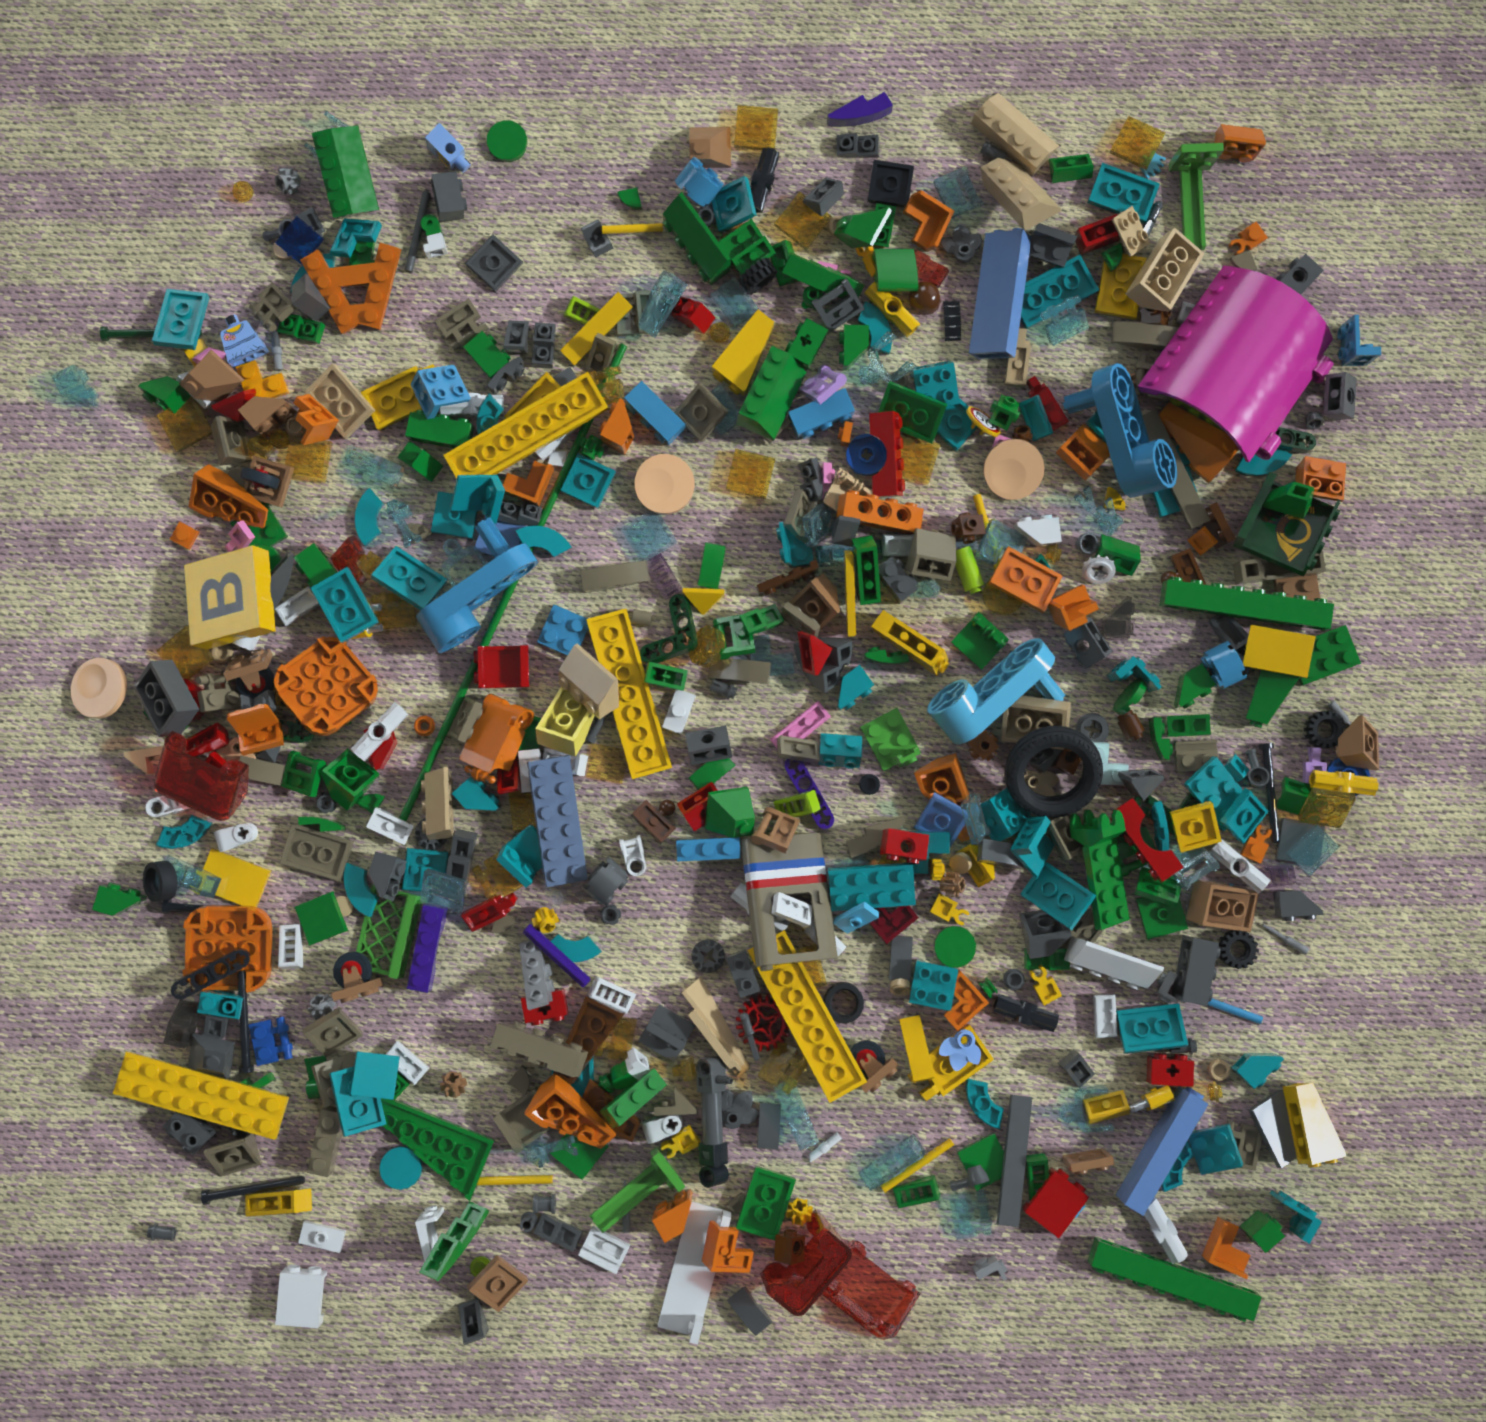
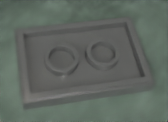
M1277 1090L1248 1111L1276 1167L1283 1168L1297 1158L1284 1092L1283 1090Z

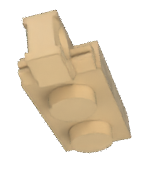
M1019 328L1015 358L1007 359L1004 385L1026 386L1031 350L1030 341H1026L1027 329Z

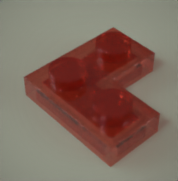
M355 535L343 542L330 559L338 571L346 567L350 568L360 588L367 581L357 565L358 560L365 554V551Z

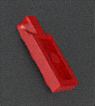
M1036 376L1030 378L1026 382L1031 390L1028 392L1030 398L1036 395L1040 396L1054 432L1067 424L1069 420L1045 383L1040 384Z
M514 893L504 897L501 895L494 896L463 911L460 916L469 929L474 932L505 917L510 912V907L515 905L518 898Z

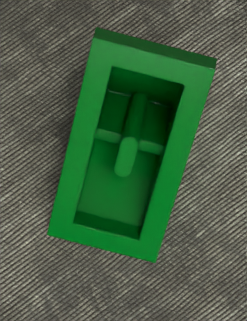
M648 662L644 682L658 687L684 691L688 670Z

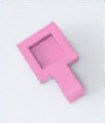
M826 462L820 465L823 483L821 500L824 499V493L828 492L830 484H832L835 478V470L832 469V463Z
M244 521L237 522L228 533L231 540L225 545V548L228 552H231L235 549L248 547L255 536Z

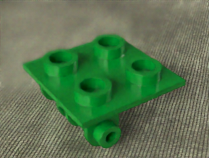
M978 612L951 643L982 670L998 651L1007 644L1009 639Z

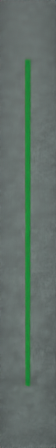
M622 343L619 344L598 389L603 398L627 349V346ZM594 418L581 426L543 507L539 524L535 526L545 525L580 450L579 443L583 437H586ZM519 580L505 589L479 646L489 645ZM474 658L399 818L406 822L420 794L421 780H425V773L430 772L474 678V672L478 669V663H474Z

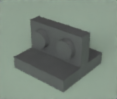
M1039 223L1033 228L1031 233L1029 256L1064 268L1077 236Z
M659 1004L638 1042L675 1062L696 1025Z

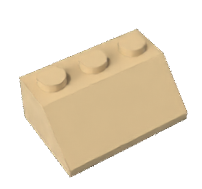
M578 643L575 644L559 668V684L564 690H568L577 702H581L590 714H594L597 718L601 719L619 707L618 679Z
M1021 696L1003 713L1001 741L1017 743L1027 733L1045 726L1069 727L1071 702ZM1052 747L1054 749L1064 750V748L1061 747Z
M443 767L425 773V780H421L422 793H425V801H422V813H426V821H422V831L429 840L453 838L452 775L448 767Z

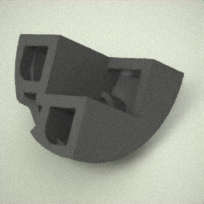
M835 637L818 638L833 649L819 675L814 676L804 672L805 676L816 688L827 692L841 680L840 673L844 665H849L853 646L852 640ZM798 642L794 644V650L798 663L803 671L800 646Z

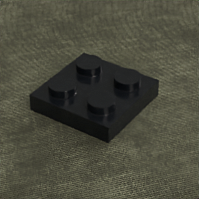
M874 160L867 202L905 208L910 197L914 166Z

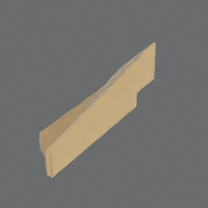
M699 977L682 990L683 996L693 1007L688 1012V1016L726 1066L732 1069L735 1075L739 1077L750 1068V1065L702 977Z

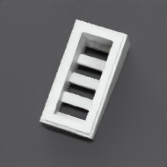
M301 924L279 925L278 967L283 970L303 968ZM285 932H295V936H285ZM295 940V944L286 945V941ZM295 949V953H286V950ZM286 958H295V962H287Z
M598 976L595 977L587 994L590 998L626 1014L636 996L635 993ZM600 984H603L604 986L600 994L597 995L596 993L600 987ZM608 987L612 988L607 999H605L604 996ZM616 991H619V994H618V997H617L615 1003L612 1002V999H613V997H614ZM623 995H628L623 1006H620Z

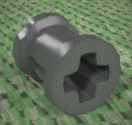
M534 1194L533 1214H537L540 1211H549L555 1214L556 1194L551 1196H538V1194Z

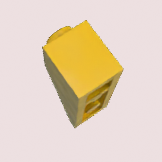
M311 1188L245 1195L246 1217L290 1214L312 1210Z

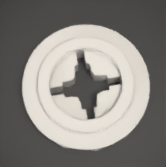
M1099 554L1095 558L1090 557L1087 562L1083 563L1082 567L1084 579L1092 584H1104L1110 581L1116 572L1114 561L1109 560L1107 556L1100 557ZM1102 565V570L1099 569L1095 572V568Z

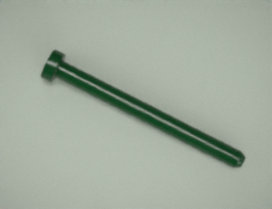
M106 326L100 327V338L102 341H109V338L153 337L155 329L109 330Z

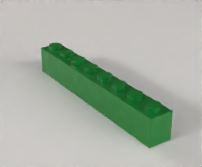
M1170 577L1162 582L1159 604L1161 607L1323 631L1331 629L1334 604L1327 603V599L1314 598V601L1306 600L1307 597L1302 595H1294L1291 598L1286 597V593L1273 592V595L1265 594V590L1252 589V592L1244 591L1245 588L1241 586H1232L1230 589L1224 588V584L1211 583V586L1203 585V581L1190 580V582H1183L1180 577Z
M1098 1237L1094 1238L1087 1260L1096 1272L1104 1274L1107 1271L1113 1273L1112 1276L1124 1281L1127 1278L1133 1280L1132 1283L1137 1286L1145 1287V1285L1153 1287L1152 1289L1158 1293H1171L1178 1300L1185 1301V1299H1189L1199 1307L1205 1308L1206 1305L1213 1307L1215 1312L1226 1315V1312L1233 1314L1234 1318L1246 1322V1319L1255 1320L1262 1298L1254 1290L1175 1263L1172 1264L1169 1261Z

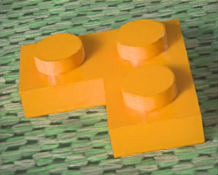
M256 360L236 366L237 373L244 379L241 382L243 390L255 388V397L278 398L289 394L282 373L263 379Z

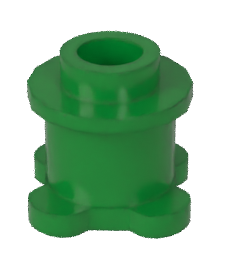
M812 286L806 287L802 294L804 301L801 303V306L804 309L813 308L816 310L811 301L821 298L823 292Z

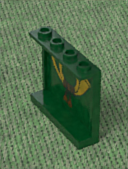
M1269 471L1233 546L1304 577L1307 570L1312 571L1317 562L1314 556L1316 553L1320 555L1325 545L1322 542L1323 537L1328 538L1333 526H1330L1331 521H1336L1341 511L1337 509L1341 501L1337 500L1335 506L1312 498L1311 507L1304 519L1265 508L1263 503L1270 491L1284 486L1275 482L1277 474Z

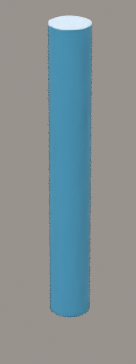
M1213 998L1208 1002V1006L1258 1024L1262 1023L1263 1016Z

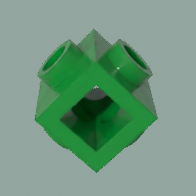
M1001 394L999 400H994L989 409V412H992L989 423L1007 431L1012 422L1016 423L1021 413L1017 411L1020 403L1010 396Z

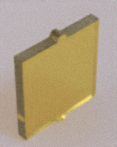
M594 743L591 756L588 758L589 766L586 777L622 784L625 769L628 768L623 749Z

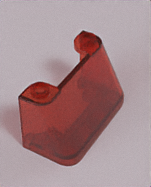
M171 731L164 741L154 777L155 791L219 821L228 820L248 793L249 765L238 760H229L220 769L185 753L184 750L187 747L186 738L177 732Z
M816 1209L811 1214V1221H806L807 1230L813 1237L805 1246L804 1262L789 1265L787 1268L779 1262H772L760 1273L767 1294L794 1316L804 1315L850 1262L852 1257L850 1247L828 1220Z
M852 1240L816 1286V1290L873 1336L881 1340L895 1338L921 1293L908 1280L897 1282L866 1257V1247L861 1242Z

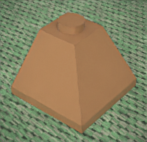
M730 127L689 128L690 160L696 157L703 163L702 167L731 168Z
M210 350L179 384L195 399L220 402L226 399L244 379L214 351Z
M824 573L808 583L789 602L793 606H798L809 618H814L820 625V630L840 612L837 588Z
M1363 715L1358 716L1338 738V746H1336L1337 757L1347 766L1379 770L1378 731Z

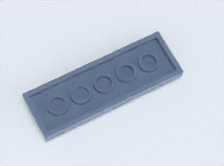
M570 755L528 761L527 768L545 887L588 880Z

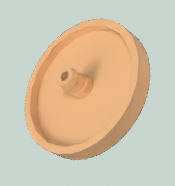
M1007 439L996 444L987 454L983 466L984 479L988 487L996 495L1010 500L1022 499L1032 494L1039 487L1044 476V461L1040 452L1031 443L1021 439Z
M658 454L644 461L636 473L634 482L636 495L641 504L649 511L660 515H669L682 510L690 502L695 489L694 476L688 464L681 458L671 454Z
M93 658L83 663L74 674L71 683V699L75 708L82 715L97 719L106 718L115 713L122 705L127 692V679L123 669L115 661L106 658Z

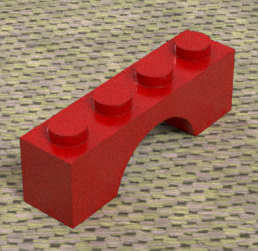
M894 411L869 413L870 435L878 437L884 443L887 451L884 467L872 476L873 495H877L879 498L903 496V491H905V481L902 479L904 460L901 458L903 439L900 437L902 418L899 416V413Z
M1131 798L1115 809L1119 810L1124 818L1126 829L1123 836L1124 840L1129 846L1133 845L1138 851L1135 853L1142 864L1146 862L1150 868L1148 872L1154 881L1159 880L1162 883L1184 868L1172 850H1154L1143 841L1140 825L1145 813L1134 798Z

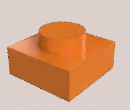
M845 421L844 427H839L837 439H841L840 446L848 447L853 426L852 422Z
M179 521L170 540L190 550L200 532Z
M1205 526L1187 540L1200 556L1218 542Z

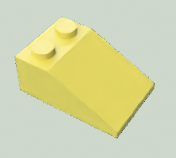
M561 687L535 728L537 744L576 757L585 742L595 715L590 714L581 702H577L568 690H564Z

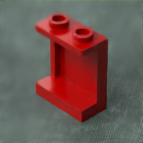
M528 645L477 646V651H473L474 663H478V671L474 672V684H478V688L529 687Z
M1051 1167L1049 1177L1032 1200L1025 1202L1022 1209L1057 1238H1060L1090 1197L1085 1193L1086 1188L1077 1181L1073 1184L1068 1180L1069 1175L1060 1168L1056 1171Z

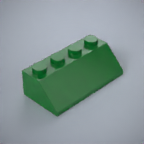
M359 126L330 128L311 133L333 218L343 219L378 211L379 206Z
M681 192L663 212L662 224L668 233L672 232L674 234L676 245L680 249L684 248L687 252L686 257L690 264L698 267V274L704 282L708 281L712 285L731 272V258Z
M771 346L739 411L736 425L772 441L775 440L807 373L791 354Z

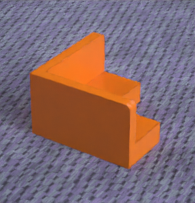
M922 190L912 194L903 211V214L919 223L911 242L927 252L937 248L955 211Z
M310 394L297 396L293 402L299 408L295 420L307 430L300 443L308 445L328 440L339 420Z
M534 461L527 480L507 473L503 483L504 494L540 507L554 471L553 466Z
M1083 584L1052 598L1048 605L1054 623L1068 631L1087 623L1086 615L1099 610L1096 601L1090 599Z
M959 969L954 996L958 1001L952 1005L950 1011L944 1012L943 1015L959 1031L989 1003Z
M1217 1217L1202 1257L1215 1266L1247 1279L1249 1275L1244 1270L1251 1255L1232 1246L1239 1226Z
M714 1220L709 1221L701 1261L711 1272L750 1273L754 1252L751 1249L735 1248L739 1230L736 1227H720Z

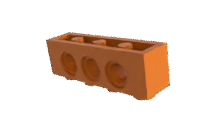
M848 490L846 493L839 495L836 518L838 516L860 519L859 525L902 534H914L915 528L921 529L924 509L918 508L915 503L907 502L904 505L898 503L896 499L887 498L886 500H881L879 496L872 494L862 496L859 495L860 492ZM859 503L864 507L863 513L858 509ZM878 507L883 511L882 517L877 512ZM897 512H900L902 515L901 521L897 518Z

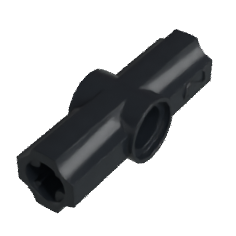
M769 147L762 149L757 169L755 168L750 185L756 213H763L768 193L772 189L771 185H773L775 178L774 172L779 160V152Z
M998 994L993 1005L994 1012L1014 1018L1015 1021L1028 1026L1034 1025L1054 1032L1058 1024V1014L1038 1008L1037 1005L1027 1003L1024 1000L1018 1001Z

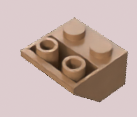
M255 396L238 409L253 429L265 438L276 434L278 427L283 423L286 424L287 420L294 417V414L297 412L284 399Z

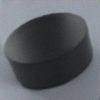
M866 774L860 779L859 788L864 794L872 795L879 790L880 781L877 776Z

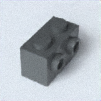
M456 171L432 174L431 187L439 222L463 219L464 211H467V202L461 196L463 184L462 180L458 179Z
M892 556L879 566V579L900 604L918 590L916 587L918 583L912 575L908 576L905 573L903 563L898 558L895 560Z
M175 1112L163 1125L166 1133L171 1138L177 1139L182 1144L181 1146L184 1151L193 1155L200 1152L217 1133L205 1120Z

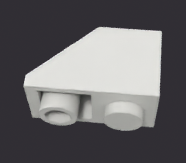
M1052 515L1040 516L1039 520H1032V517L1019 519V522L1014 525V529L1037 547L1053 546L1062 542L1059 517L1052 518Z

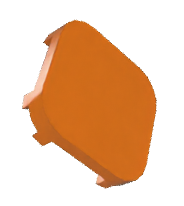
M323 636L318 638L316 643L285 665L281 664L274 678L275 691L279 698L304 728L317 736H329L337 732L367 710L375 702L378 694L377 680L374 674L371 675L350 650L346 642L341 643L335 637Z
M206 905L191 912L187 919L184 920L185 969L182 970L183 976L235 949L244 948L250 953L248 965L241 969L246 972V993L254 992L270 978L272 971V922L264 910L254 906ZM238 953L236 959L230 962L231 969L234 968L232 966L233 963L237 961L244 963L243 960L246 956H241ZM218 963L214 967L218 974H223L227 971V967L223 963ZM238 971L201 991H238ZM199 973L195 975V981L198 984H204L207 982V976Z

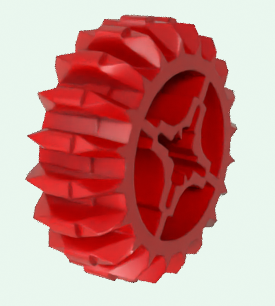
M758 994L757 1002H755L753 997H750L752 1004L749 1005L747 1002H743L746 1010L738 1009L740 1014L745 1012L748 1015L754 1010L757 1020L751 1024L753 1031H762L768 1037L765 1040L754 1037L759 1052L762 1051V1045H766L767 1052L770 1051V1044H773V1047L777 1049L776 1041L784 1044L785 1041L781 1036H790L785 1031V1029L789 1028L774 1000L772 1002L769 1001V994H766L765 1000H762L761 994ZM760 1006L771 1007L777 1012L766 1015L761 1011ZM759 1014L765 1021L770 1020V1023H767L769 1032H767L763 1025H758L760 1023ZM740 1016L736 1017V1021L741 1022ZM781 1018L780 1030L774 1036L771 1025ZM736 1025L737 1030L743 1029L738 1034L739 1038L745 1036L743 1025ZM747 1036L743 1040L744 1044L749 1042Z

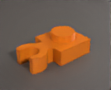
M1256 221L1238 234L1240 239L1232 240L1228 246L1229 248L1233 245L1239 246V250L1234 254L1238 255L1245 250V247L1251 251L1268 237Z
M1260 824L1254 830V838L1250 836L1247 839L1240 855L1258 864L1262 863L1269 847L1264 841L1272 833L1271 829H1267L1266 833L1262 835L1260 833L1262 825Z

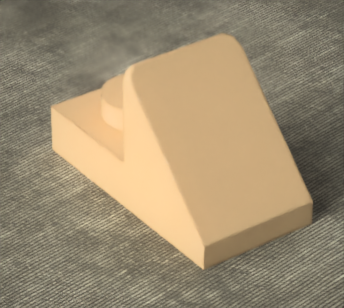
M159 746L123 752L126 759L147 774H154L153 761L166 760L167 755H173L172 746Z

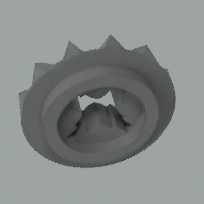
M1096 713L1083 715L1075 725L1076 730L1086 735L1092 742H1104L1109 734L1107 721ZM1093 723L1094 728L1100 732L1093 733L1090 736L1089 731L1084 729V727H1090Z
M426 818L419 821L415 828V838L418 845L426 850H436L446 843L447 839L429 840L422 831V821H426Z
M706 939L695 945L692 951V962L699 971L712 973L722 967L725 960V952L718 942ZM714 949L712 957L716 962L708 960L703 964L705 957L700 951L708 953Z

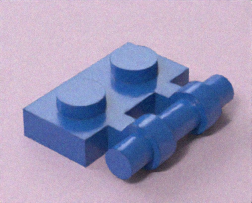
M284 1016L276 1018V1027H273L271 1019L249 1024L257 1066L279 1061V1052H283L284 1060L293 1058L291 1051L293 1045L289 1041L287 1032L289 1031V1026L286 1024ZM276 1033H279L281 1045L278 1046L276 1045L274 1035Z

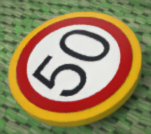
M973 406L967 408V415L973 421L972 429L977 425L981 429L980 435L985 432L994 437L1000 435V428L989 423L990 417L986 413Z

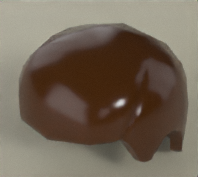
M919 282L918 291H910L909 293L910 305L920 315L933 314L938 310L941 303L940 293L933 283Z

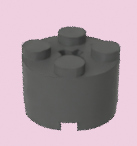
M609 856L606 858L607 863L602 861L588 877L589 882L587 885L583 884L581 887L600 905L604 904L605 906L614 898V891L617 888L621 890L628 882V872Z

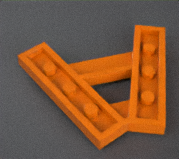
M380 242L375 263L329 268L320 250H316L300 260L309 277L330 306L329 312L341 334H345L361 324L381 330L402 249ZM369 284L363 304L350 305L341 289L342 287Z

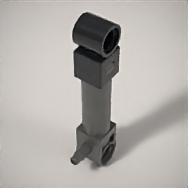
M719 1056L700 1059L696 1064L697 1092L701 1093L703 1142L698 1143L699 1165H704L700 1169L699 1179L706 1188L724 1184L729 1178L728 1169L724 1165L728 1164V1143L723 1142L722 1092L726 1091L727 1084L733 1083V1078L725 1076L726 1066Z

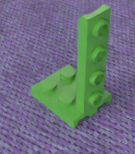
M1223 143L1181 144L1169 162V172L1179 171L1182 234L1200 250H1204L1206 247L1202 170H1210L1224 151Z
M898 708L860 727L883 771L895 765L903 767L917 761L916 756L921 751Z
M657 1147L650 1151L652 1159H650L651 1165L589 1215L602 1233L664 1182L667 1183L671 1190L676 1188L678 1192L686 1187Z

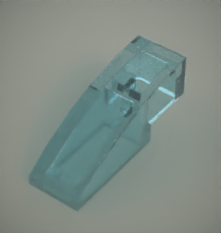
M351 445L341 463L394 488H397L405 471L398 464Z
M170 855L167 856L166 860L172 863L175 868L178 886L190 889L200 896L214 898L221 881L220 877Z
M794 1079L774 1086L799 1150L801 1151L820 1143Z
M912 1134L872 1161L858 1174L869 1190L872 1191L904 1172L906 1167L922 1159L926 1150L915 1134Z

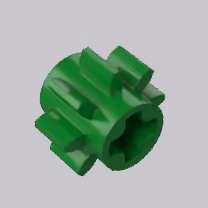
M591 434L588 439L583 437L579 443L580 448H582L580 453L591 460H594L596 456L601 458L605 451L604 447H602L604 442Z

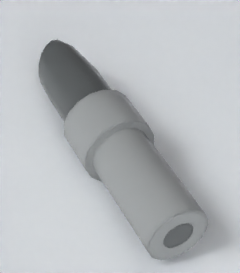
M273 331L271 334V352L274 360V370L282 371V347H280L278 332Z

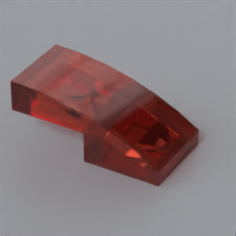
M914 249L918 277L925 282L933 283L939 288L949 273L948 268L932 261L929 255Z

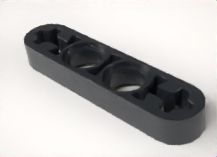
M244 948L235 949L177 979L171 987L172 996L180 1000L185 999L241 970L248 965L250 953ZM238 953L241 956H246L243 960L244 963L237 961L233 963L232 966L234 968L231 969L230 962L236 959ZM223 963L226 965L227 971L223 974H218L214 969L215 965ZM199 973L205 974L207 982L198 984L195 981V975ZM190 978L192 985L185 989L184 994L181 991L177 993L178 984L185 986L189 983L187 979Z

